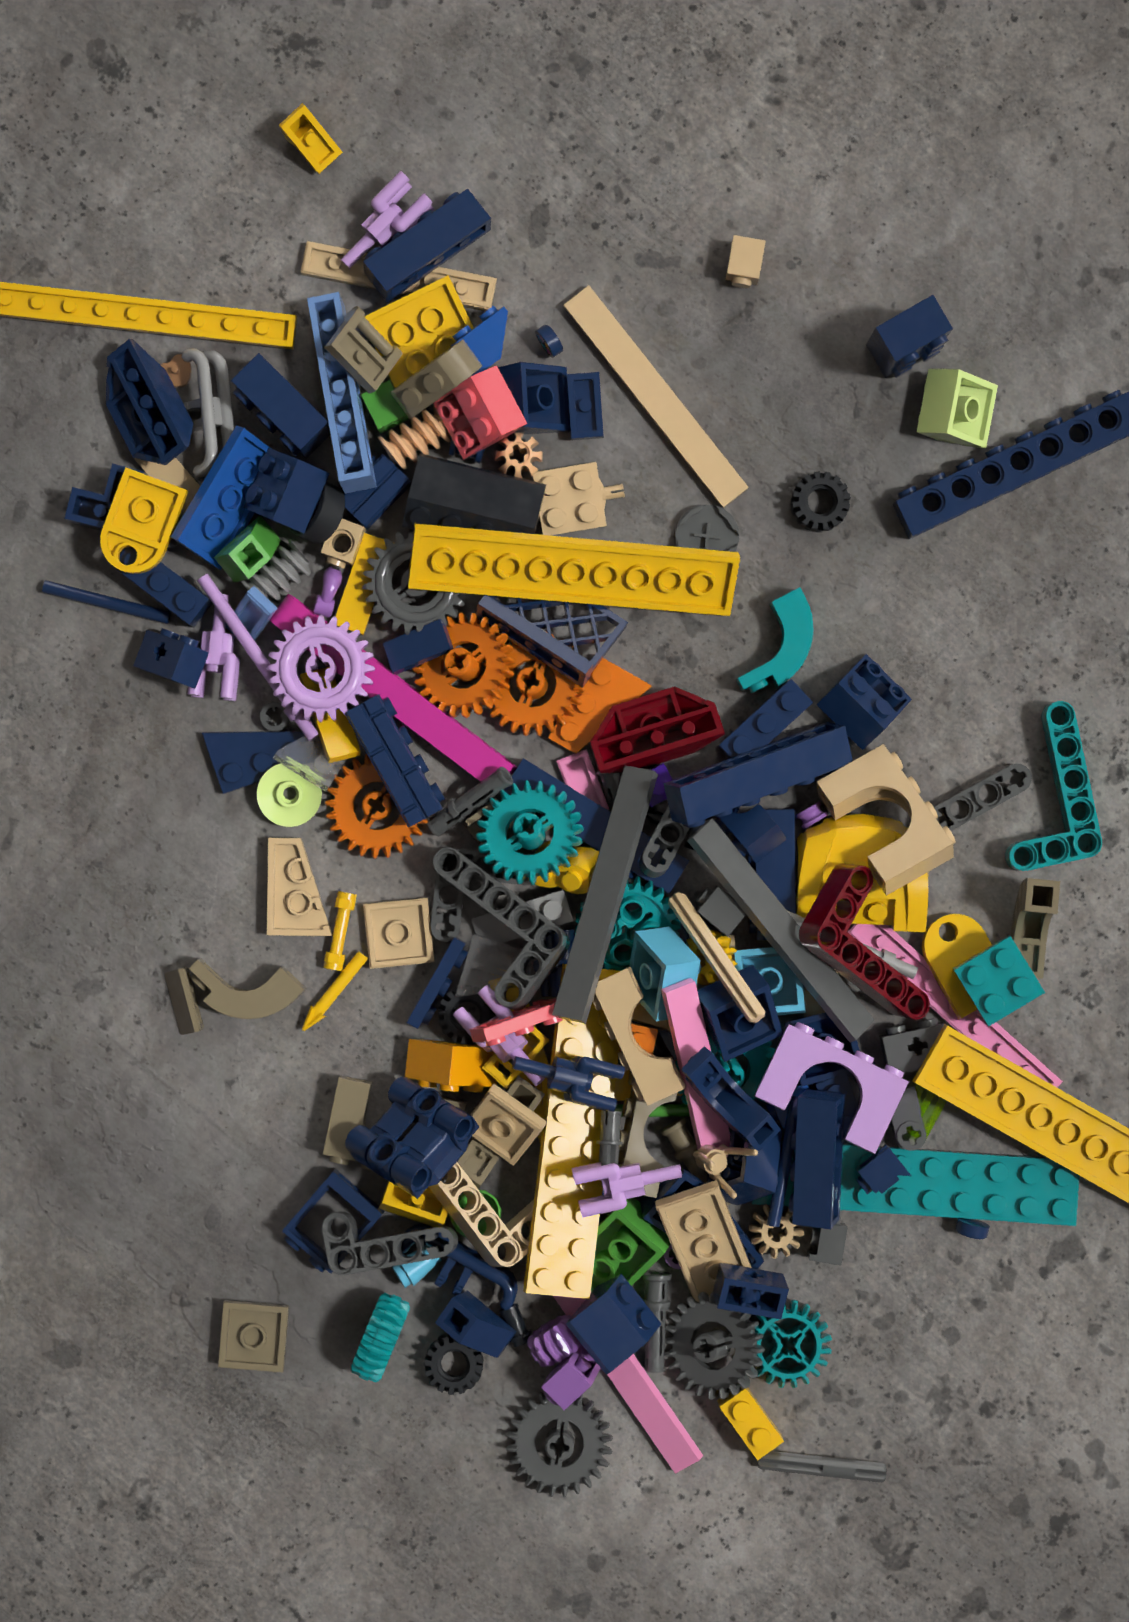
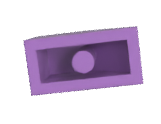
M581 1345L570 1357H566L558 1363L546 1377L541 1388L552 1404L559 1405L565 1410L591 1387L600 1370V1366Z

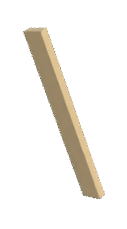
M588 285L565 303L564 308L719 505L724 508L744 493L749 487L592 288Z

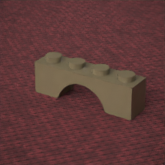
M630 1070L628 1083L632 1085L636 1080ZM632 1087L630 1098L625 1099L622 1109V1117L626 1119L624 1129L620 1130V1142H623V1145H619V1167L639 1163L641 1172L663 1168V1165L649 1154L645 1146L644 1127L649 1115L657 1107L667 1102L676 1101L677 1093L647 1106L645 1100H638ZM660 1182L644 1185V1196L657 1198Z

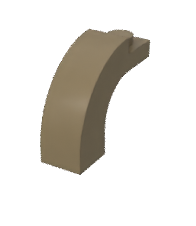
M1025 878L1020 885L1015 903L1011 937L1036 978L1043 979L1048 929L1053 914H1058L1061 881Z
M202 958L197 959L189 968L194 973L191 979L202 990L205 991L209 988L212 991L203 1001L214 1010L234 1018L257 1019L275 1014L292 1004L307 989L284 966L280 967L265 984L252 990H242L229 985Z
M519 1075L506 1090L509 1095L533 1112L545 1095ZM473 1137L467 1146V1150L457 1162L477 1189H479L500 1156Z

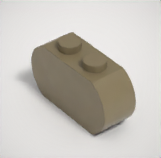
M462 339L418 370L390 393L407 417L411 419L457 387L483 365L464 339Z

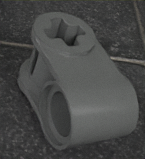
M914 1086L906 1087L890 1121L896 1143L902 1149L909 1151L921 1148L926 1140L921 1108ZM909 1126L912 1131H918L919 1137L914 1138L915 1144L913 1145L909 1141H903L902 1135L907 1133L906 1127Z

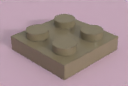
M225 1300L223 1302L218 1367L283 1373L289 1305Z

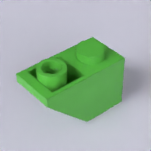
M258 516L214 558L233 582L247 580L272 558L281 540L263 517Z

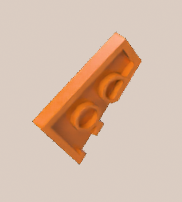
M602 658L591 673L590 679L584 685L585 692L575 694L582 701L581 705H571L575 716L572 717L564 714L563 717L566 725L562 726L557 722L554 726L555 731L550 733L548 739L577 754L591 741L613 705L639 698L652 685Z

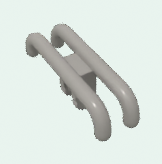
M189 348L182 352V359L186 362L193 361L196 364L200 399L185 402L184 406L189 412L201 410L202 418L193 420L192 431L203 430L205 458L202 464L195 466L193 469L194 475L201 478L207 476L218 457L216 427L221 426L222 444L224 447L234 430L229 373L225 359L214 350L201 352L198 349ZM209 363H212L215 368L218 397H213Z

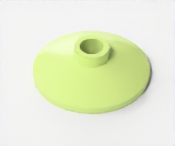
M283 762L274 765L264 773L257 787V801L262 813L271 822L280 826L294 827L306 823L316 814L321 804L322 789L317 776L308 767L296 762ZM288 787L296 791V796L292 799L284 796V790Z

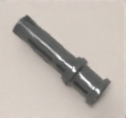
M646 1271L642 1275V1278L645 1280V1299L643 1301L661 1322V1325L645 1344L644 1370L651 1373H661L665 1371L666 1311L671 1307V1301L668 1300V1281L671 1280V1273Z

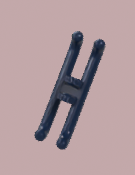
M417 1224L408 1228L404 1233L432 1227L426 1224ZM439 1232L437 1239L426 1241L425 1243L429 1247L440 1245L442 1250H444V1246L449 1244L448 1237L443 1238L441 1232ZM406 1238L402 1242L403 1253L408 1252L410 1247L416 1242ZM458 1241L456 1249L451 1254L446 1255L448 1259L434 1284L441 1287L447 1280L450 1270L458 1262L464 1265L465 1268L460 1279L456 1281L453 1287L452 1294L454 1296L461 1293L470 1275L475 1271L502 1288L503 1295L500 1306L503 1310L511 1309L518 1292V1284L514 1274L506 1267L490 1266L476 1250Z

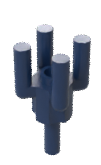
M515 1056L512 1064V1069L547 1078V1088L563 1092V1098L566 1101L614 1112L617 1099L588 1092L592 1084L593 1074L612 1079H622L625 1072L624 1066L586 1056H575L572 1060L556 1056L551 1065Z

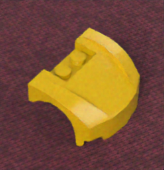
M855 814L844 815L837 820H834L833 817L823 820V823L807 829L804 833H800L797 838L798 884L796 914L803 918L807 916L836 865L846 863L869 868L868 856L898 840L905 834L908 828L902 822L892 818ZM929 872L887 896L873 877L872 888L852 924L892 925L893 931L926 932Z

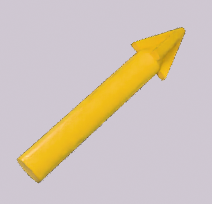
M358 951L314 1007L310 1006L302 1026V1031L309 1029L326 1017L324 1015L325 1012L368 960L364 954Z

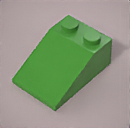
M636 1198L626 1199L627 1205L624 1209L607 1212L599 1221L591 1292L596 1286L619 1274H622L632 1286L665 1254L671 1244L665 1232L643 1219L641 1204Z

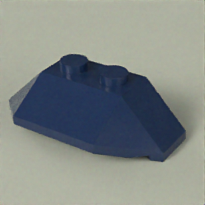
M128 339L107 357L106 367L109 368L106 379V406L133 458L167 465L189 447L194 423L167 371L133 339Z

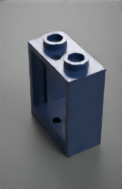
M337 1169L330 1174L282 1230L286 1234L284 1240L296 1251L302 1248L311 1256L309 1262L322 1273L327 1270L331 1274L333 1271L329 1267L326 1252L296 1227L327 1190L332 1187L367 1218L358 1229L359 1241L384 1213V1210L379 1209V1206ZM342 1250L339 1253V1264L345 1259L349 1252Z

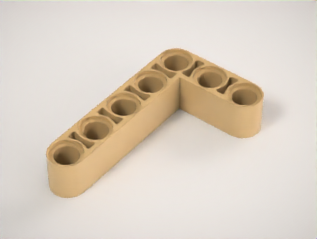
M456 1162L447 1172L448 1177L445 1183L440 1181L437 1185L428 1187L487 1264L493 1267H510L517 1264L528 1254L530 1233L527 1239L523 1238L521 1228L526 1223L529 1231L531 1229L534 1200L507 1224H504L458 1162ZM462 1192L467 1197V1205L464 1209L458 1204V1198ZM481 1218L487 1224L486 1232L483 1235L478 1230V1222ZM500 1244H503L506 1249V1256L503 1260L498 1257L497 1253Z

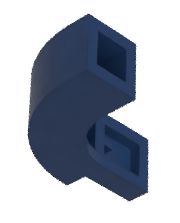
M705 1046L697 1054L693 1055L681 1069L686 1076V1081L696 1093L752 1149H756L759 1152L781 1130L771 1115L740 1088L725 1071L714 1054Z

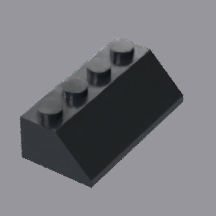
M420 453L407 499L402 527L414 529L415 524L535 534L547 484Z

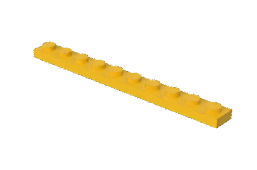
M0 282V316L294 349L297 324L296 315Z

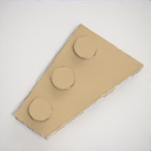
M268 838L267 935L333 936L302 838Z

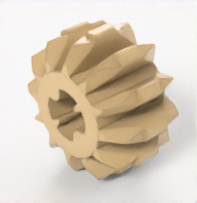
M767 1204L763 1205V1210L766 1213L764 1217L757 1212L753 1214V1218L760 1225L751 1224L748 1227L749 1231L759 1233L750 1239L752 1244L763 1242L758 1250L762 1255L771 1247L770 1253L773 1259L777 1258L778 1249L782 1248V1252L786 1257L790 1256L787 1245L790 1243L794 1248L798 1249L800 1243L793 1236H804V1230L793 1228L797 1225L792 1224L793 1218H790L793 1213L789 1212L788 1207L782 1214L780 1222L781 1228H785V1231L780 1232L778 1238H773L772 1233H768V1229L774 1227L767 1225L770 1208Z

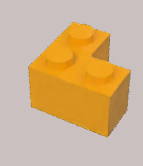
M409 1039L405 1077L418 1080L417 1084L422 1087L437 1088L438 1083L440 1084L439 1090L459 1092V1086H463L464 1091L483 1092V1087H491L493 1084L497 1085V1081L482 1069L494 1052H486L477 1044L466 1045L428 1039ZM496 1061L493 1064V1066H495L497 1069L499 1066V1061Z

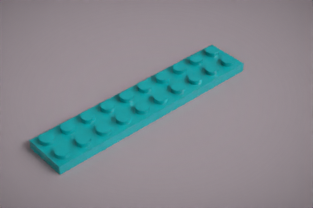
M843 1144L840 1210L1076 1226L1080 1175L1049 1158L924 1149L909 1151L902 1148L889 1147L911 1176L898 1175L897 1177L900 1180L881 1194L879 1191L874 1193L872 1191L867 1195L855 1180L860 1176L855 1168L869 1158L872 1153L856 1145ZM795 1150L793 1153L792 1163L795 1162ZM790 1174L784 1200V1206L789 1207L790 1196L794 1193V1182L790 1180ZM772 1194L753 1200L751 1203L770 1205Z

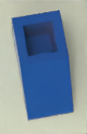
M493 305L479 316V319L482 321L472 330L467 325L452 336L456 342L450 345L451 347L464 339L483 365L472 376L486 370L501 359L508 311L504 306L497 310Z

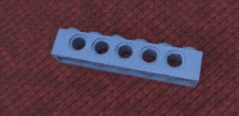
M339 292L307 298L339 483L345 494L376 488L359 383L324 348L344 322V317L346 316L345 305Z

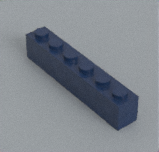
M827 722L663 783L672 821L685 824L689 828L703 825L705 819L709 817L729 815L733 813V808L741 805L752 806L758 804L761 801L760 798L764 796L781 795L788 792V787L813 783L817 776L833 773L853 761L846 726Z
M523 758L512 775L513 783L516 784L520 791H523L525 780L529 781L532 790H535L538 781H542L544 792L549 789L551 784H554L556 788L555 797L562 791H565L567 799L564 804L573 800L576 806L572 813L580 812L581 819L575 824H581L584 830L575 836L580 837L583 842L600 852L611 812ZM512 785L504 789L509 795H512ZM537 812L535 813L539 819L545 816ZM641 832L629 878L632 879L636 874L646 880L643 886L651 880L653 881V891L662 887L664 892L670 894L689 860L676 853L671 865L662 876L657 878L648 877L641 871L639 859L651 837ZM660 848L651 859L650 865L656 867L660 864L659 859L664 850Z

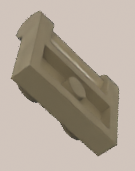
M355 306L346 314L344 322L324 348L370 394L379 388L403 352L396 345L392 346L364 317V311L359 306ZM355 328H357V329L379 350V352L383 355L382 357H381L380 354L355 330Z

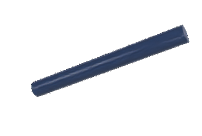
M47 580L44 581L42 593L165 624L169 623L171 616L170 611Z
M791 1096L779 1156V1181L776 1193L772 1194L767 1225L773 1227H780L794 1150L791 1148V1139L797 1125V1118H793L792 1110L794 1100L798 1098L797 1096Z

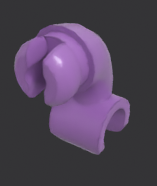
M333 566L325 570L322 595H317L314 603L315 614L323 615L324 617L331 616L335 604L333 598L342 582V573L339 568L333 569Z

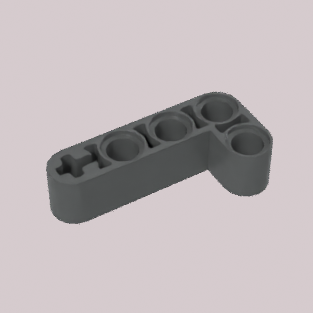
M339 1211L330 1214L324 1219L322 1224L328 1264L330 1269L338 1275H349L440 1258L451 1254L458 1245L456 1232L448 1226L432 1227L359 1241L356 1221L347 1212ZM335 1218H341L346 1222L347 1230L343 1236L336 1235L332 1230V1223ZM439 1232H441L443 1238L448 1237L449 1244L444 1246V1250H442L440 1245L426 1248L425 1242L437 1239ZM406 1238L416 1242L417 1252L414 1256H407L402 1251V1242ZM374 1244L380 1245L385 1251V1257L382 1262H375L370 1257V1249ZM342 1250L352 1255L353 1263L350 1268H343L338 1263V1255Z

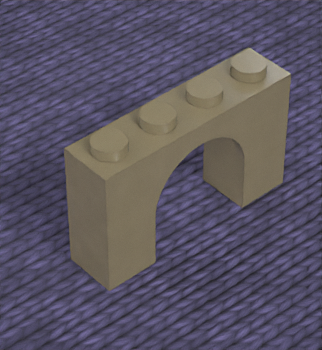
M342 1075L338 1077L323 1155L330 1156V1162L348 1165L349 1160L356 1161L346 1149L345 1140L354 1127L358 1125L366 1127L365 1117L372 1087L371 1081ZM441 1096L445 1101L464 1112L466 1111L468 1101ZM361 1164V1168L371 1170L363 1164ZM448 1173L440 1180L442 1183H444V1180H447Z

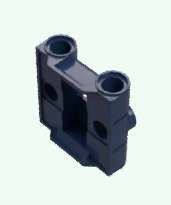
M400 1077L392 1083L388 1091V1098L392 1105L371 1129L363 1125L354 1127L347 1135L345 1147L356 1161L418 1199L428 1186L437 1185L465 1153L469 1139L477 1131L479 1125L471 1115L442 1099L435 1089H425L407 1077ZM412 1122L416 1123L402 1141H396Z

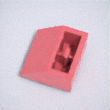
M497 365L470 376L433 403L463 460L502 440L527 424Z

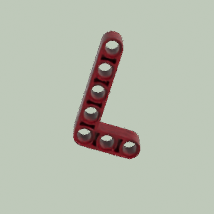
M846 863L836 865L799 929L800 942L891 1014L915 1020L925 1017L930 1007V1001L926 993L847 932L872 888L873 874L871 870L862 865Z

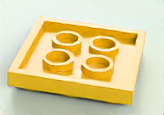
M449 275L364 316L392 346L396 345L403 352L388 374L394 388L451 348L450 345L456 342L452 337L454 334L467 325L471 330L474 328ZM375 347L376 351H377V352L380 354V356L382 357L383 355H382V354L379 352V350Z

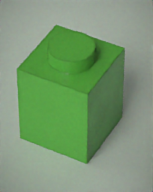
M390 380L382 382L375 392L369 394L366 391L361 394L380 434L409 420L390 393L394 389Z

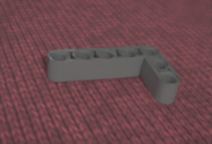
M449 847L440 849L433 858V866L437 873L528 941L495 987V997L501 1005L512 1010L523 1009L570 947L569 936L564 930L462 853ZM451 857H456V868L453 871L446 872V861ZM475 876H482V886L476 891H471V880ZM500 895H507L508 903L506 907L502 910H496V899ZM526 914H532L534 918L532 926L525 930L521 929V918ZM552 933H557L559 936L558 945L555 948L547 949L545 945L546 938ZM537 959L539 962L538 971L534 975H527V963L530 960ZM512 986H518V998L513 1002H508L506 998L507 990Z

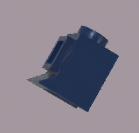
M886 1144L855 1168L860 1174L855 1180L867 1195L872 1191L874 1193L878 1191L881 1194L900 1180L897 1177L898 1175L911 1176Z

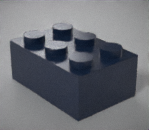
M931 295L877 326L866 346L884 377L886 378L894 374L895 378H898L910 371L919 358L926 362L938 355L940 350L945 347L944 344L949 341L947 337L953 330V327L935 296Z
M260 353L231 380L236 387L233 391L236 398L249 411L255 407L259 411L256 414L260 419L259 421L272 434L278 430L282 434L279 437L282 444L295 457L301 453L307 459L331 435L329 422Z

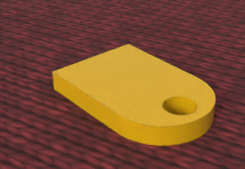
M125 467L100 536L101 549L108 562L118 570L130 574L145 573L156 567L166 553L188 491ZM126 547H133L137 552L136 561L130 565L122 564L119 558L120 552Z
M949 914L935 920L927 928L922 940V953L934 978L959 1020L976 1011L977 1007L953 968L990 947L992 944L983 928L974 919L962 914ZM942 924H950L954 928L955 937L952 941L947 942L941 939L939 928Z

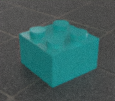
M1010 935L953 968L988 1026L1046 993Z

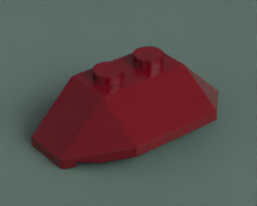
M674 686L613 705L590 743L600 773H621L625 766L644 769L695 753L725 735L714 702Z

